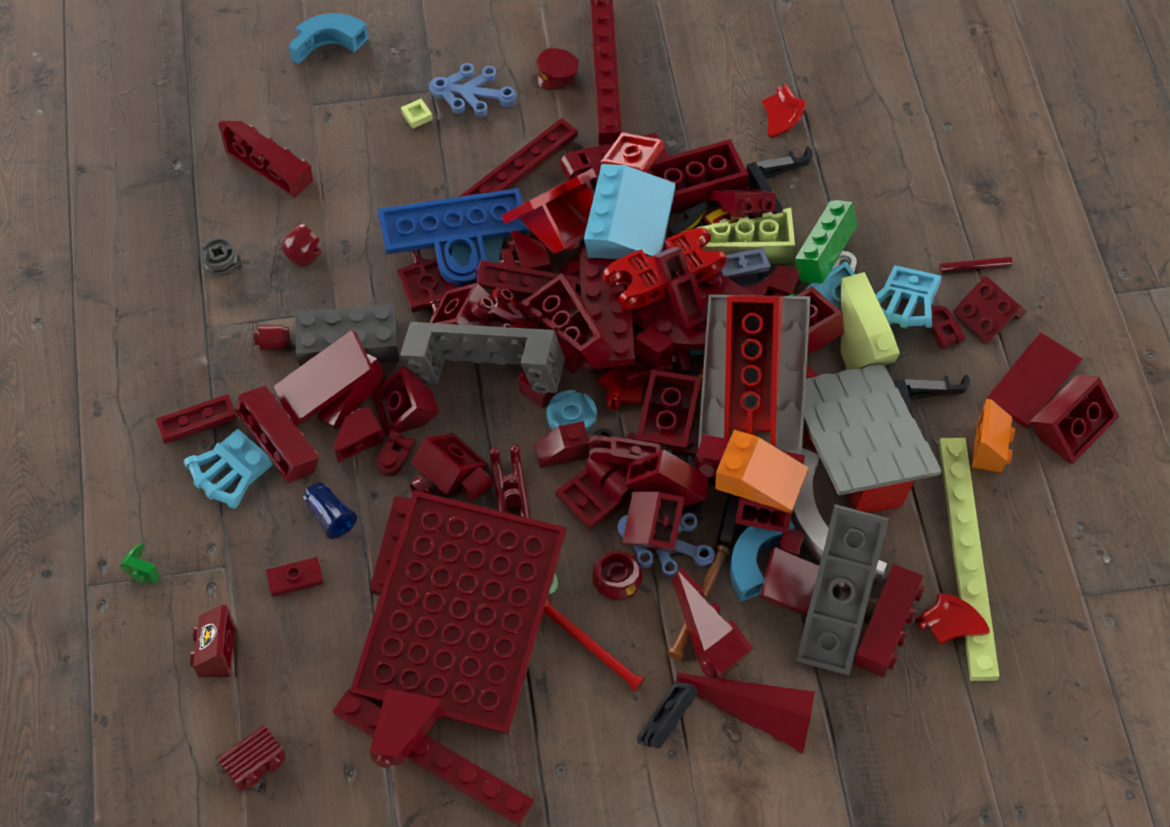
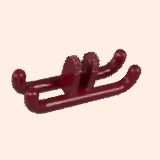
M512 445L510 447L513 474L504 477L500 451L497 448H492L489 454L498 511L509 513V509L519 508L521 517L531 519L519 446Z

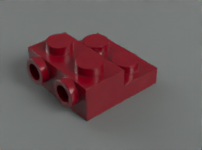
M753 189L709 190V200L718 201V205L722 206V212L731 213V217H746V213H751V216H762L766 212L775 211L776 192Z

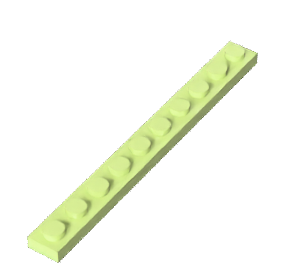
M940 438L939 451L959 598L973 606L985 619L990 628L988 635L964 636L970 681H997L999 669L966 438Z

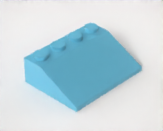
M601 164L584 237L588 258L619 259L641 249L647 257L662 252L675 183L626 165Z

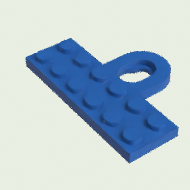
M519 188L377 209L386 255L434 248L440 274L446 281L458 286H467L477 282L478 275H475L476 267L481 260L487 261L483 240L511 236V231L514 230L522 234H528L529 230L518 218L505 224L501 217L504 213L523 204ZM463 244L470 248L472 253L469 256L470 262L468 265L459 266L455 259L450 256L448 251L453 245Z

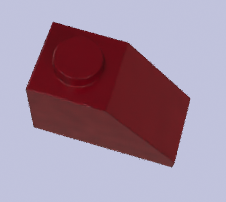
M369 406L356 409L345 416L333 446L338 463L384 442L382 428Z
M584 421L558 426L534 443L540 468L589 458L590 446Z

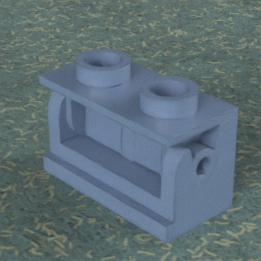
M762 247L726 255L728 262L719 272L738 285L746 287L765 280L771 266Z

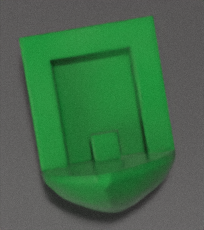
M140 543L126 554L119 567L131 575L135 581L143 584L149 582L155 585L160 575L154 564L140 559L144 549V543Z

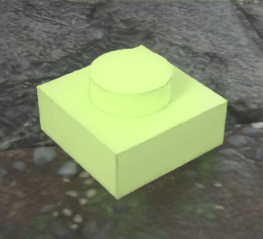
M422 99L401 107L402 114L412 129L433 120L432 113Z

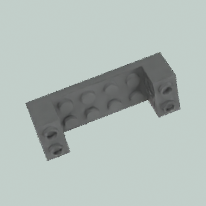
M410 322L400 354L405 366L425 385L438 384L445 359L453 362L462 360L474 363L492 362L500 365L508 363L521 365L532 391L538 393H557L565 362L564 354L554 330Z

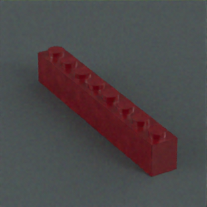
M590 0L598 146L615 142L622 133L613 0Z

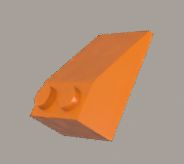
M734 430L716 471L715 489L792 513L807 475L808 467L760 437Z

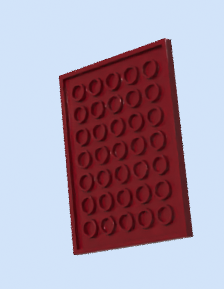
M413 490L350 693L383 702L386 689L441 699L443 709L441 718L509 735L565 540L567 527Z

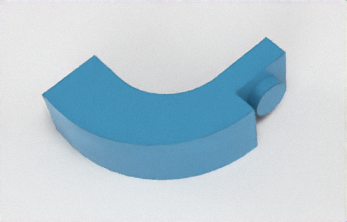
M331 13L312 17L296 27L298 37L293 39L289 45L291 61L299 65L314 49L324 44H339L355 53L368 40L367 25L363 21L345 14Z
M790 520L789 530L795 529V526ZM750 526L737 540L732 554L730 580L739 602L761 594L764 578L757 566L756 559L763 551L779 545L784 533Z

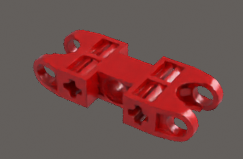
M706 228L687 230L667 238L665 241V250L673 247L682 248L689 271L693 272L694 276L697 277L695 278L697 284L719 273L728 262L724 252L702 250V247L711 240V234ZM642 249L619 258L603 272L602 277L606 284H624L628 286L627 290L618 299L619 304L624 309L643 307L665 298L666 283L658 272L653 256L647 257Z

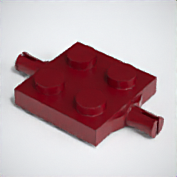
M416 250V253L411 251L410 254L414 263L397 269V275L412 313L427 308H432L433 313H435L445 292L455 289V285L442 277L436 258L423 259L420 250Z

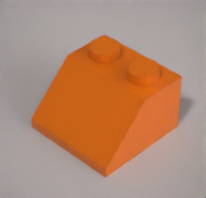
M986 399L977 422L971 467L1002 473L1005 464H1010L1012 449H1008L1009 442H1013L1015 428L1011 427L1012 417L992 399Z

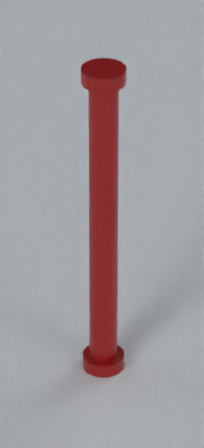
M549 599L547 600L544 613L628 682L634 692L641 687L645 680L641 675L636 676L555 609Z

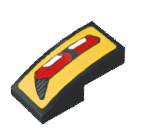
M703 202L684 211V221L669 228L668 238L684 231L701 227L703 225L701 218L707 212V204Z

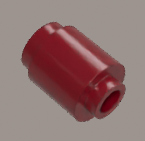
M283 324L259 325V330H254V344L259 345L260 350H275L289 347V327H283Z

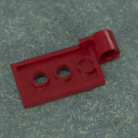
M656 132L642 135L643 137L660 140ZM615 142L573 151L564 155L560 160V166L567 179L570 180L593 168L597 176L593 179L597 184L601 160ZM665 147L656 160L669 156Z

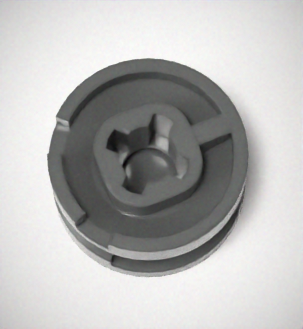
M213 238L203 245L201 257L209 273L225 275L235 269L238 258L232 242L225 238Z

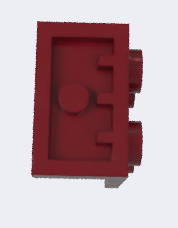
M986 275L953 310L956 316L987 343H990L1015 315L1021 319L1027 312Z

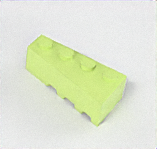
M791 208L783 209V212L778 214H772V212L764 213L762 217L749 219V217L740 218L738 222L731 224L726 221L698 227L706 228L711 234L709 243L702 247L704 251L724 252L725 255L763 247L770 264L793 262L795 239Z

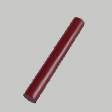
M1012 257L948 262L940 263L939 270L940 273L1008 267L1012 266L1013 261Z

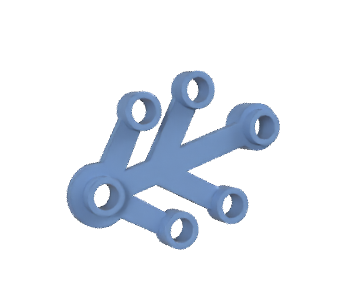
M470 63L462 64L460 71L448 78H434L429 84L431 94L438 99L444 98L451 106L452 112L456 114H461L465 111V102L461 98H455L452 93L460 94L473 108L474 114L478 117L485 116L488 110L487 104L483 101H478L475 96L499 99V104L505 108L513 107L517 102L516 91L511 87L506 86L501 90L479 87L486 82H492L496 79V69L492 66L485 67L481 75L463 85L456 83L474 76V67Z
M687 513L683 515L679 533L692 531L696 528L697 518L694 514ZM628 515L622 517L618 523V532L622 538H624ZM689 518L693 520L694 523L692 525H686L684 523L685 520ZM677 539L676 551L693 557L695 564L700 568L711 566L715 553L710 546L700 545L697 547ZM633 546L637 553L638 564L643 568L650 567L653 563V554L645 548ZM655 550L662 564V573L666 577L675 576L678 571L676 561L670 558L668 552ZM706 551L709 553V556L702 558L699 553ZM646 555L650 558V560L648 562H642L640 558ZM672 565L675 569L668 572L665 570V567Z

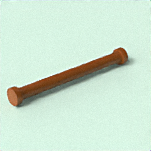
M717 545L715 549L716 555L701 585L705 594V600L708 598L725 559L729 558L731 550L726 546ZM684 622L673 647H670L667 655L674 660L681 661L684 656L683 649L690 636L686 622Z

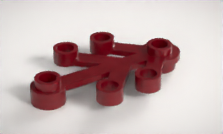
M502 288L496 295V298L509 312L495 307L492 300L486 296L477 298L471 305L472 313L479 319H486L489 315H493L513 324L505 323L502 327L549 330L523 305L522 302L527 299L526 297L522 298L516 307L511 301L513 294L506 288ZM522 313L526 315L529 321H527V319L522 315Z

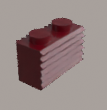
M263 725L217 759L238 790L242 791L244 788L249 789L255 786L260 780L259 777L267 771L273 772L283 764L286 756L282 747L266 726Z

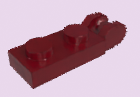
M595 435L589 439V446L592 448L589 451V458L599 463L609 461L629 465L630 462L661 450V444L615 436Z

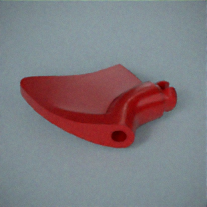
M783 84L782 88L780 85L776 88L777 94L761 100V104L768 116L767 135L769 138L777 137L793 128L804 114L806 101L795 97L786 84Z
M615 368L606 372L600 378L598 384L606 391L607 408L615 411L620 408L622 403L641 404L642 392L649 380L626 386Z
M937 594L934 605L915 618L919 629L924 630L929 626L940 645L957 637L984 636L990 633V628L985 619L973 606L961 598L949 594Z

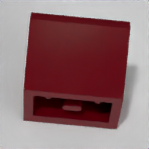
M633 492L622 543L674 554L685 497L660 492Z

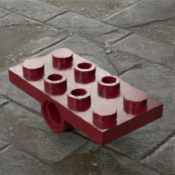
M631 432L624 438L636 440L637 435ZM589 458L585 464V469L556 490L555 496L590 531L631 499L633 492L639 491L625 486L628 465L609 461L599 463Z

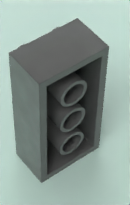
M395 304L295 312L296 355L299 367L351 330L357 333L365 352L377 358L379 363L399 361Z

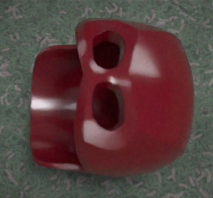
M299 223L291 229L282 243L284 255L292 263L300 267L310 265L322 253V249L317 247L319 237L303 223Z

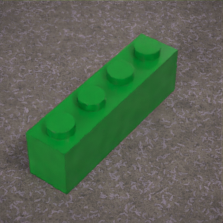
M835 200L830 201L795 258L801 282H825L858 225L853 202Z

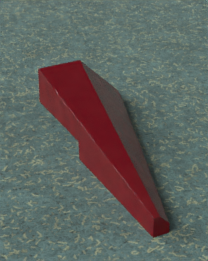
M677 673L676 682L692 684L699 691L696 695L698 698L710 701L727 714L755 729H761L778 742L782 741L795 748L796 752L804 753L815 692Z

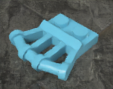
M894 265L884 288L876 294L879 304L889 296H893L887 310L882 308L889 325L895 323L905 329L910 326L932 328L931 304H933V299L941 284V276ZM901 299L909 300L903 315L896 314L895 312ZM918 302L924 303L925 316L912 317Z
M239 429L234 431L222 443H217L213 450L199 456H189L184 460L186 469L190 470L194 479L193 484L198 489L202 488L210 500L216 499L227 503L228 507L236 509L248 486L274 464L268 455ZM220 459L205 473H202L200 466ZM227 467L232 470L217 484L211 483ZM241 478L236 490L232 494L224 492L237 479Z

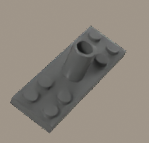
M839 505L834 506L796 659L797 662L845 675L850 674L889 518ZM843 582L848 584L849 587H841L837 583Z

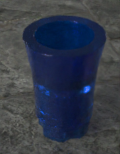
M322 482L313 483L307 487L303 499L329 539L340 538L354 527L357 521V514L348 508L330 488L326 487Z

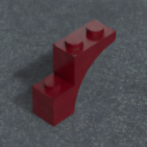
M779 264L776 270L765 280L743 288L758 296H788L796 294L800 286V277L798 270Z

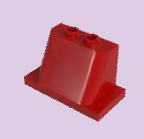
M592 168L504 213L501 217L505 224L518 218L554 254L566 248L569 252L581 246L580 240H583L585 243L584 237L595 194L589 180L597 176Z

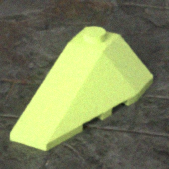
M865 272L841 278V312L843 313L844 334L841 335L840 354L846 370L865 368L873 364H883L885 366L895 363L900 352L890 325Z

